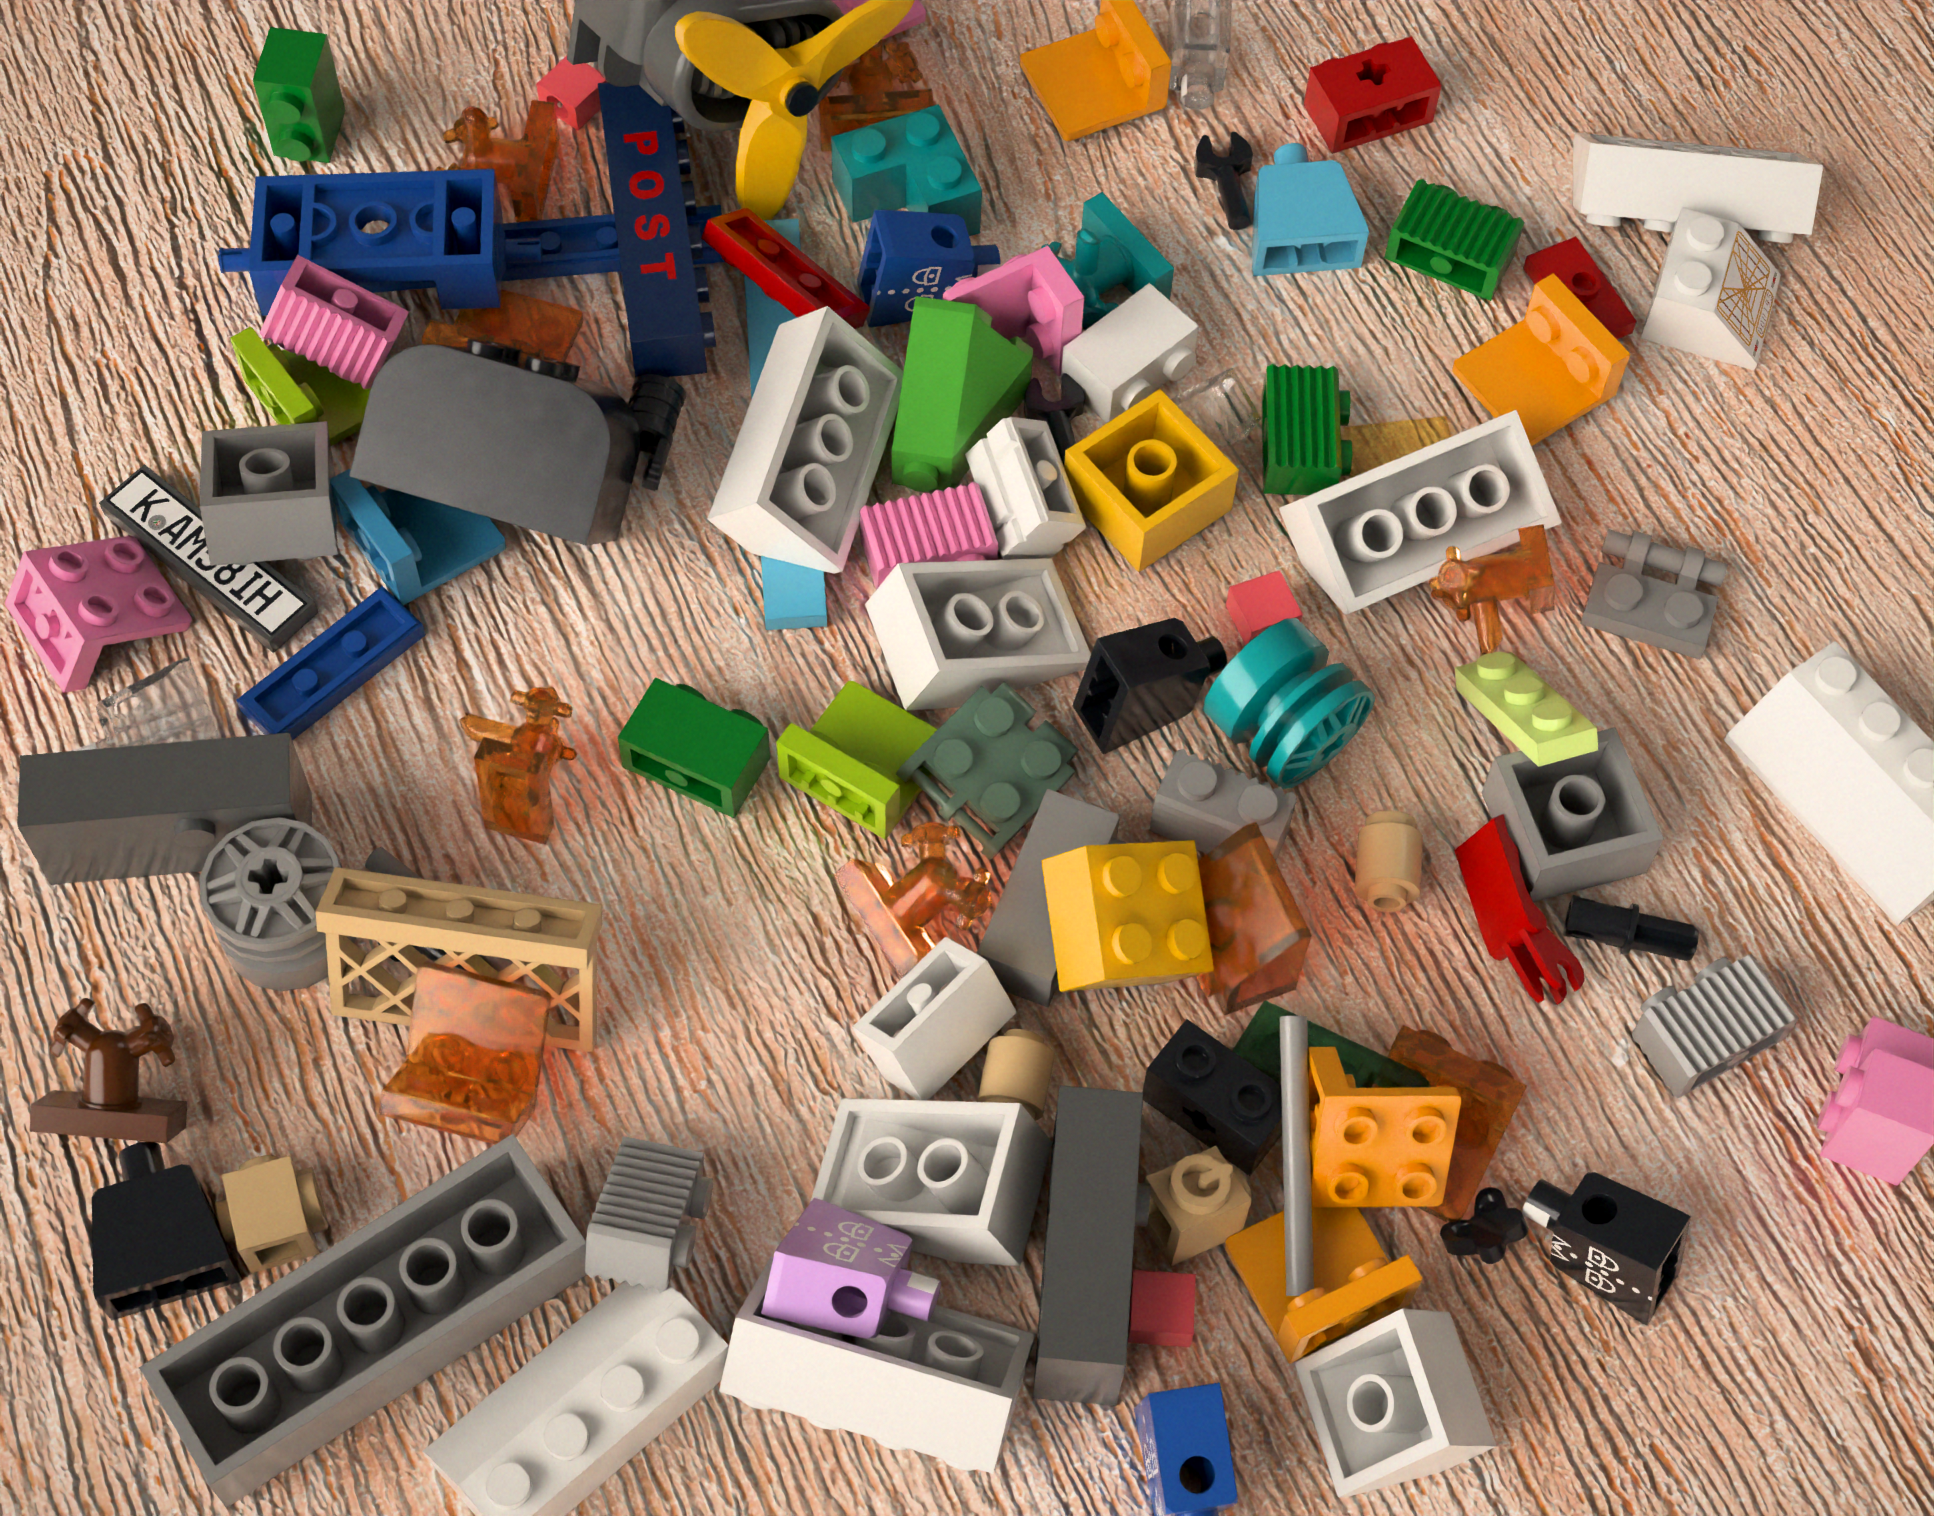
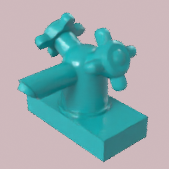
M1103 192L1084 202L1082 228L1077 232L1074 259L1070 261L1058 256L1062 246L1059 242L1054 241L1050 245L1045 244L1041 247L1049 246L1084 296L1082 319L1084 331L1118 307L1117 303H1104L1099 299V295L1121 283L1133 295L1150 283L1170 300L1174 267Z

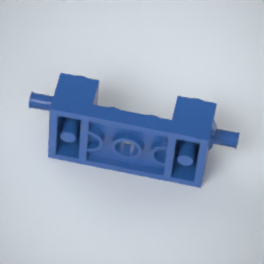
M495 169L256 176L250 248L221 247L219 248L218 259L221 273L249 272L262 316L268 315L281 284L297 255L352 283L435 280L441 310L501 308V279L507 269V264L524 262L542 263L543 247L541 237L506 239L503 230V212ZM372 221L389 223V226L379 233L368 234L360 231L367 223Z

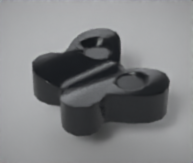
M1488 1187L1479 1191L1476 1196L1474 1216L1470 1220H1456L1446 1223L1440 1230V1236L1448 1253L1459 1256L1477 1254L1480 1255L1481 1260L1486 1264H1494L1504 1257L1506 1245L1523 1239L1528 1234L1529 1228L1521 1210L1508 1208L1502 1191L1494 1187Z

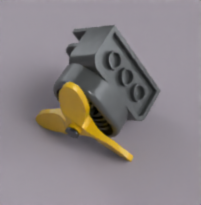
M575 0L567 60L572 65L598 61V70L607 82L616 87L640 85L661 106H670L688 124L700 130L720 132L741 128L736 162L737 201L741 209L747 207L762 220H771L784 206L795 182L806 145L807 114L832 90L840 78L844 67L867 52L894 29L910 11L915 0H869L845 15L831 0Z

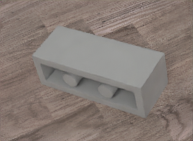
M1050 789L1046 790L977 951L979 956L988 961L1005 992L1049 1007L1059 983L1041 860L1086 845L1125 844L1126 842L1117 839L1120 814Z

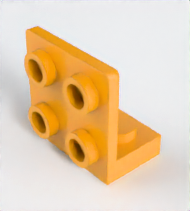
M1101 0L1100 14L1095 17V29L1024 52L1020 55L1019 65L1065 141L1086 136L1161 110L1167 106L1172 62L1133 0Z
M1553 273L1535 284L1524 320L1456 359L1452 372L1494 418L1517 410L1529 442L1533 446L1616 396L1631 354Z
M1308 1047L1312 1208L1425 1207L1441 1205L1444 1198L1461 1106V1097L1458 1090L1454 1087L1356 1088L1354 1076L1344 1073L1336 1047Z
M1358 1207L1312 1208L1314 1289L1300 1296H1286L1284 1210L1229 1236L1226 1240L1225 1250L1289 1364L1410 1305L1423 1279L1409 1254L1391 1263L1389 1262Z

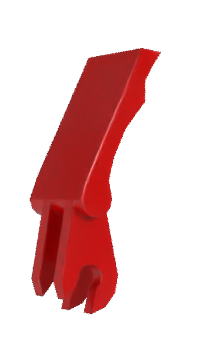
M1504 814L1494 817L1454 850L1489 955L1495 960L1509 959L1529 996L1538 1004L1545 1000L1543 985L1540 981L1541 977L1548 983L1549 991L1558 1005L1567 995V988L1557 964L1565 969L1574 992L1580 989L1585 981L1584 969L1573 953L1546 927L1547 920L1544 914L1533 903L1526 889L1520 871L1518 848L1508 835Z

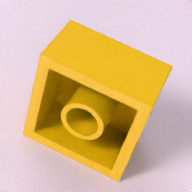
M1158 389L1065 450L1064 468L1080 511L1138 572H1141L1232 510L1239 469L1161 389Z
M1195 840L1086 845L1041 860L1060 992L1164 984L1214 972Z

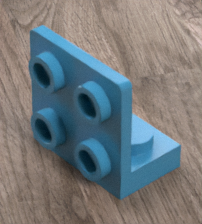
M351 469L330 479L333 498L341 525L394 597L403 606L506 549L504 536L489 517L390 488L382 493L374 485L365 488L359 479L349 477Z

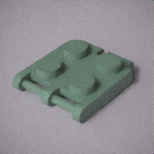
M1003 682L992 694L981 686L896 772V775L905 783L911 779L942 808L938 813L947 822L954 818L984 846L981 853L990 861L1037 814L1046 790L1050 789L1058 792L1070 780L1075 770L1068 763L1079 751L1074 744L1047 720L1032 732L1026 725L1037 711L1006 682ZM923 766L954 793L951 798L920 770ZM967 805L997 834L992 837L962 808Z

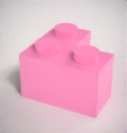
M1872 1016L1859 1036L1848 1034L1840 1048L1834 1070L1844 1074L1837 1093L1834 1091L1829 1092L1818 1118L1817 1129L1826 1132L1819 1156L1898 1186L1934 1144V1039Z

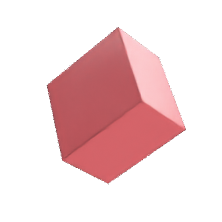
M565 56L536 83L539 105L576 130H579L601 110L598 83H607V81L598 70L587 63L572 65L567 60V56Z
M1280 570L1229 587L1226 608L1245 646L1268 627L1284 619L1297 618L1300 622L1302 620L1303 614Z
M1133 1270L1128 1343L1190 1347L1194 1335L1196 1274Z

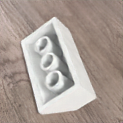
M1575 132L1573 141V207L1578 212L1587 214L1586 222L1590 224L1617 227L1621 226L1622 217L1644 219L1643 228L1664 232H1673L1681 208H1686L1739 223L1743 229L1759 230L1758 239L1792 243L1794 233L1812 235L1823 164L1800 153Z
M828 306L780 324L707 520L752 554L833 574L842 572L860 522V509L866 504L898 410L904 371Z
M1517 410L1279 508L1302 566L1345 615L1562 523Z
M1834 641L1788 672L1726 734L1724 741L1898 926L1934 900V742L1862 667Z
M770 1257L735 1317L719 1392L738 1397L743 1403L753 1408H774L807 1418L810 1423L823 1429H844L868 1436L890 1449H911L943 1459L948 1465L960 1470L972 1471L978 1469L991 1474L994 1473L1007 1436L1036 1334L936 1305L929 1322L892 1311L877 1337L870 1339L773 1318L761 1314L773 1257Z
M624 1281L422 1452L475 1516H566L722 1380L729 1345L685 1296L670 1285H668L666 1290L659 1292L654 1286L646 1290L640 1283L632 1287L627 1281Z

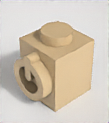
M1216 1146L1198 1154L1185 1156L1177 1163L1146 1176L1143 1183L1150 1184V1206L1146 1228L1170 1266H1174L1226 1242L1229 1236L1242 1231L1252 1202L1250 1187L1245 1176L1237 1167L1226 1162Z
M264 1155L245 1161L239 1166V1170L222 1174L227 1199L215 1203L221 1232L226 1242L236 1240L238 1252L251 1274L319 1254L315 1233L328 1230V1222L313 1167L297 1170L290 1155L282 1158L274 1155Z

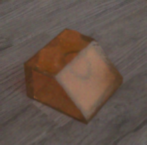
M1253 822L1240 828L1198 860L1214 972L1198 975L1196 978L1207 997L1215 995L1224 1016L1296 990L1312 936L1257 822Z

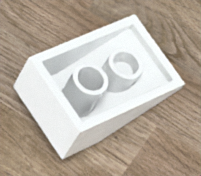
M1052 558L898 563L865 604L905 711L960 707L981 686L992 694L1003 682H1006L1013 690H1018L1085 670L1091 656Z
M841 1098L811 1201L813 1198L826 1201L905 1233L913 1241L911 1251L958 1263L1021 1266L1052 1141L1021 1103Z

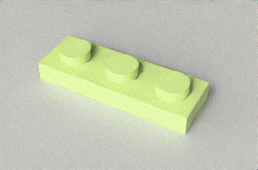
M1512 652L1487 653L1480 656L1476 662L1455 667L1456 689L1538 767L1598 751L1597 727Z

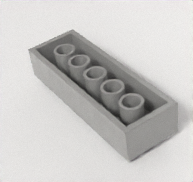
M511 1134L143 1364L139 1369L209 1487L227 1508L587 1275L585 1273L586 1241L515 1135Z

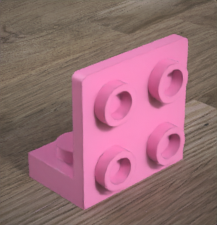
M1049 246L1028 255L1019 254L1014 256L1003 266L976 278H965L943 294V300L979 306L993 317L991 328L1008 341L1016 336L1019 338L1026 336L1036 357L1039 359L1046 358L1058 377L1061 376L1063 347L1082 332L1084 296Z
M134 536L24 551L5 601L6 607L63 693L86 689L96 662L100 657L103 645L187 631L192 621L188 611Z

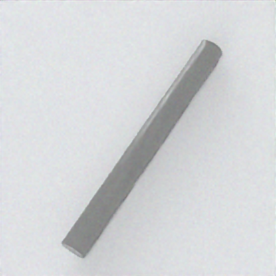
M1280 1016L1286 1296H1300L1314 1289L1307 1016Z

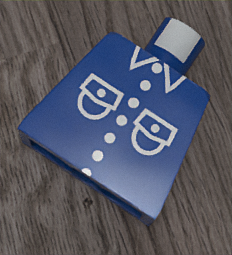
M874 210L857 278L861 300L871 307L866 318L868 328L910 322L916 296L943 300L944 292L951 289L957 282L969 277L976 278L1001 267L998 247L995 244L972 246L965 220L958 214Z
M1220 1383L1147 1394L1134 1408L1154 1516H1219V1511L1227 1510L1238 1503L1237 1489ZM1181 1467L1191 1468L1199 1475L1202 1484L1200 1493L1189 1492L1183 1487L1179 1477Z

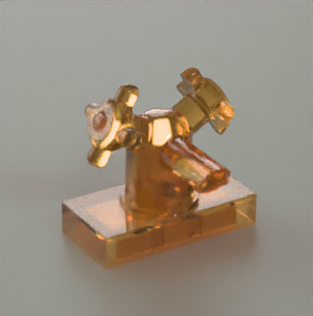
M881 39L860 56V62L852 61L844 67L834 88L838 89L841 82L850 84L851 95L826 96L818 103L821 152L832 151V136L934 106L932 89L894 90L893 81L895 79H898L903 84L909 78L914 83H917L923 77L922 72L918 69V60L910 49L908 42L902 41L897 45L893 42L885 44L884 50L889 57L882 61Z
M531 101L524 135L520 140L492 138L491 130L499 126L495 117H487V114L479 107L469 106L462 111V116L454 123L453 128L443 133L445 143L449 144L459 141L465 144L462 164L458 166L456 163H452L448 170L495 169L497 183L512 185L510 191L516 222L542 220L560 142L555 103ZM438 166L434 171H443L445 169Z
M1544 524L1519 528V545H1516L1514 550L1475 557L1464 561L1461 560L1459 548L1450 546L1446 549L1447 561L1441 565L1438 576L1432 577L1429 580V586L1433 589L1431 591L1432 598L1436 600L1442 599L1447 607L1456 610V616L1460 622L1470 619L1469 606L1472 604L1481 656L1496 652L1503 641L1497 601L1525 597V601L1528 600L1530 615L1555 610V584Z
M536 687L527 692L515 690L511 693L510 702L523 706L526 711V722L522 723L519 727L466 712L465 716L459 719L460 725L467 737H470L472 741L480 742L474 756L485 828L546 845L554 826L549 783L550 774L554 765L562 759L573 761L577 757L576 750L566 747L563 738L558 734L560 721L558 718L553 717L556 715L570 718L572 717L573 709L570 704L560 701L561 699L554 687Z
M927 822L915 826L912 833L903 835L901 838L902 847L918 845L920 863L896 883L884 865L853 858L833 874L901 978L936 946L925 926L948 904L958 907L960 914L956 921V928L962 931L968 930L973 919L982 916L987 908L992 905L990 889L987 886L990 872L986 868L979 867L972 878L958 875L957 870L946 861L945 845L950 844L949 839L961 837L960 828L956 825L946 826L943 823Z

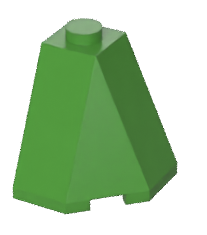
M915 297L892 445V484L903 485L919 492L944 491L948 487L955 488L970 469L965 453L980 439L988 438L987 433L1003 418L1011 417L1025 399V393L1032 378L1033 348L1018 336L1008 341L991 328L993 317L976 304Z

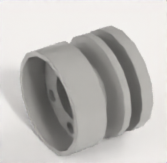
M281 817L251 821L228 833L208 854L199 877L201 905L215 930L224 953L235 972L255 986L277 991L308 988L329 977L326 936L323 932H317L316 909L334 868H342V865L327 837L307 823ZM346 936L355 943L357 937Z

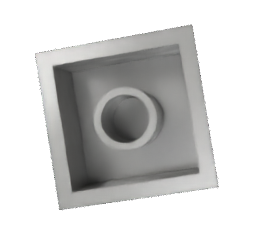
M327 421L202 431L200 511L211 566L226 564L248 565L254 562L285 559L310 560L321 556L338 555L337 510L330 479L335 476Z
M1616 727L1597 732L1598 751L1538 767L1522 751L1497 756L1493 760L1481 793L1492 819L1504 814L1508 835L1518 848L1520 871L1533 902L1645 874L1664 840Z

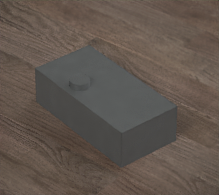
M290 733L20 755L17 827L50 885L202 872L208 854L228 833L251 821L281 817L304 822L312 827V792Z
M1059 1086L1050 1167L1033 1386L1034 1399L1117 1406L1127 1357L1135 1226L1147 1227L1150 1206V1184L1138 1183L1143 1093Z

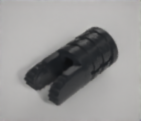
M643 374L635 378L632 386V396H630L628 403L639 426L640 451L651 453L642 473L643 481L641 486L652 491L658 490L673 442L672 435L677 425V418H679L681 408L686 399V392L680 384L670 378L656 374Z

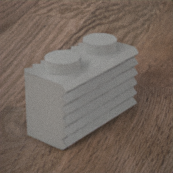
M1184 748L1175 752L1157 791L1149 831L1174 841L1195 840L1196 850L1268 878L1288 835L1297 798L1293 791L1284 794L1282 787L1272 789L1269 782L1260 784L1257 777L1248 780L1245 772L1236 775L1233 767L1224 770L1221 763L1212 765L1209 758L1200 761L1197 753L1188 756Z
M1752 954L1746 955L1743 959L1737 960L1733 964L1727 957H1722L1703 968L1694 978L1696 983L1688 989H1683L1678 993L1673 986L1666 987L1652 995L1641 1005L1640 1009L1643 1014L1632 1032L1634 1042L1640 1045L1641 1051L1647 1055L1649 1063L1654 1065L1657 1074L1663 1077L1664 1084L1670 1087L1672 1096L1680 1098L1783 1041L1798 1021V1016Z
M623 1136L621 1146L619 1145L618 1153L615 1155L614 1164L611 1165L610 1174H608L603 1191L600 1193L599 1202L596 1203L595 1212H593L591 1222L588 1224L585 1273L591 1278L599 1275L604 1281L613 1278L618 1284L627 1281L632 1287L640 1283L646 1290L654 1286L659 1292H662L668 1288L675 1266L683 1268L689 1266L696 1238V1226L690 1225L692 1217L705 1219L708 1212L713 1189V1178L703 1177L705 1153Z

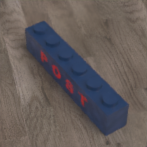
M609 82L598 83L635 378L643 374H656L669 378L707 373L705 348L716 347L712 311L700 312L699 304L709 303L710 300L705 267H693V260L703 259L699 223L687 225L686 217L697 216L693 181L681 182L680 176L691 174L687 139L675 140V134L685 133L684 119L670 106H661L640 85L616 87Z

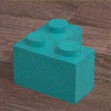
M939 104L831 137L832 181L852 223L872 218L874 210H898L906 207L908 211L958 214L965 220L969 236L980 233L982 188Z

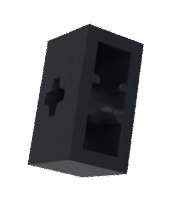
M1186 1019L1148 1066L1142 1091L1143 1100L1209 1148L1216 1146L1226 1160L1251 1176L1282 1136L1281 1085Z

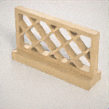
M340 867L334 868L316 909L317 932H323L326 936L331 1015L593 1052L597 1040V939L602 927V904ZM346 936L376 940L380 945L365 953ZM412 945L442 949L447 954L431 963ZM393 954L415 974L400 983L378 963ZM479 955L510 959L513 963L497 972ZM460 964L481 983L465 992L444 973ZM544 964L579 969V973L566 981H562ZM527 974L546 993L530 1001L511 982ZM362 975L383 994L379 997L349 994V982ZM428 984L449 1003L442 1007L426 1005L413 992ZM494 994L514 1012L508 1016L491 1014L478 1002ZM560 1003L579 1020V1026L555 1023L544 1012Z

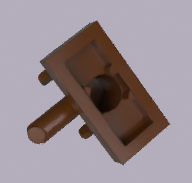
M88 998L82 999L76 1008H70L57 1021V1025L53 1030V1038L55 1040L50 1046V1053L59 1058L69 1043L85 1053L83 1091L52 1090L32 1103L30 1132L158 1143L169 1142L186 1128L187 1101L143 1098L138 1096L139 1057L153 1051L157 1054L164 1067H168L175 1062V1055L171 1049L174 1041L171 1026L165 1018L154 1014L148 1004L141 1003L135 1006L140 1026H133L125 1032L117 1029L102 1031L91 1024L88 1019V1014L94 1007L95 1002Z

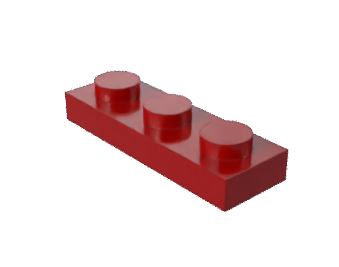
M746 207L708 219L701 239L720 253L726 263L738 268L759 285L765 295L778 301L796 317L828 306L854 329L864 326L871 307Z

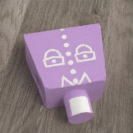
M813 1198L775 1250L761 1314L864 1339L876 1338L892 1311L929 1322L938 1301L941 1280L907 1270L913 1245L909 1235L826 1201Z

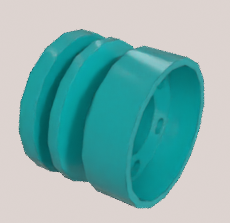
M1297 618L1284 619L1268 627L1251 640L1215 679L1205 697L1203 707L1206 715L1235 744L1247 743L1253 740L1248 756L1259 768L1267 767L1266 774L1282 789L1293 788L1309 779L1342 751L1363 726L1373 709L1376 698L1372 690L1361 680L1352 681L1354 675L1344 663L1331 664L1325 667L1329 656L1328 649Z

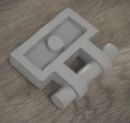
M1608 529L1601 552L1623 558L1622 568H1618L1605 563H1598L1580 624L1700 660L1707 645L1719 597L1696 591L1697 580L1721 587L1728 564L1705 558L1706 551L1687 546L1685 551L1651 542L1652 535L1635 530L1632 536ZM1643 565L1677 574L1675 584L1642 575Z

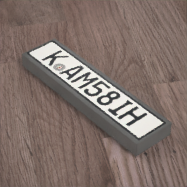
M145 464L99 502L105 516L127 534L137 538L144 548L272 653L278 650L318 614L315 601L265 561L254 562L248 565L226 564L211 566L200 508Z

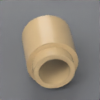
M1393 810L1374 812L1366 817L1365 826L1358 832L1355 893L1359 898L1367 901L1368 906L1375 910L1384 912L1399 911L1404 909L1406 904L1415 901L1420 896L1423 836L1417 830V821L1413 816Z
M1023 1029L1007 1030L1004 1036L991 1039L977 1102L1021 1103L1035 1121L1041 1119L1044 1113L1055 1058L1053 1050L1044 1044V1039L1040 1035Z

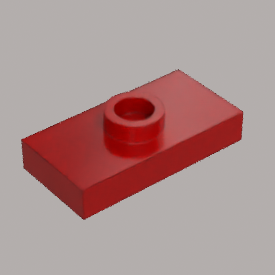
M1576 236L1526 257L1523 269L1534 285L1554 273L1616 339L1633 333L1637 323L1636 319Z

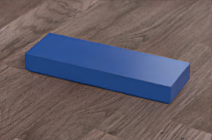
M382 586L236 700L239 709L264 735L290 733L293 741L426 635L424 626Z

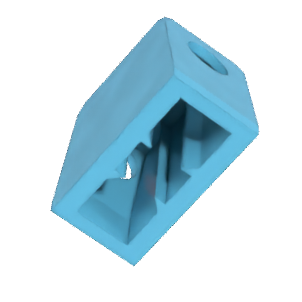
M1290 143L1279 147L1273 155L1275 165H1265L1258 170L1253 201V276L1361 268L1369 230L1341 164L1334 160L1309 162L1307 149L1299 143Z

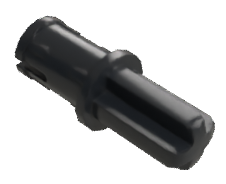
M1572 895L1566 914L1563 936L1587 939L1619 947L1620 954L1628 955L1630 949H1636L1689 961L1692 960L1697 949L1699 930L1691 924L1639 913V905L1632 903L1629 908Z

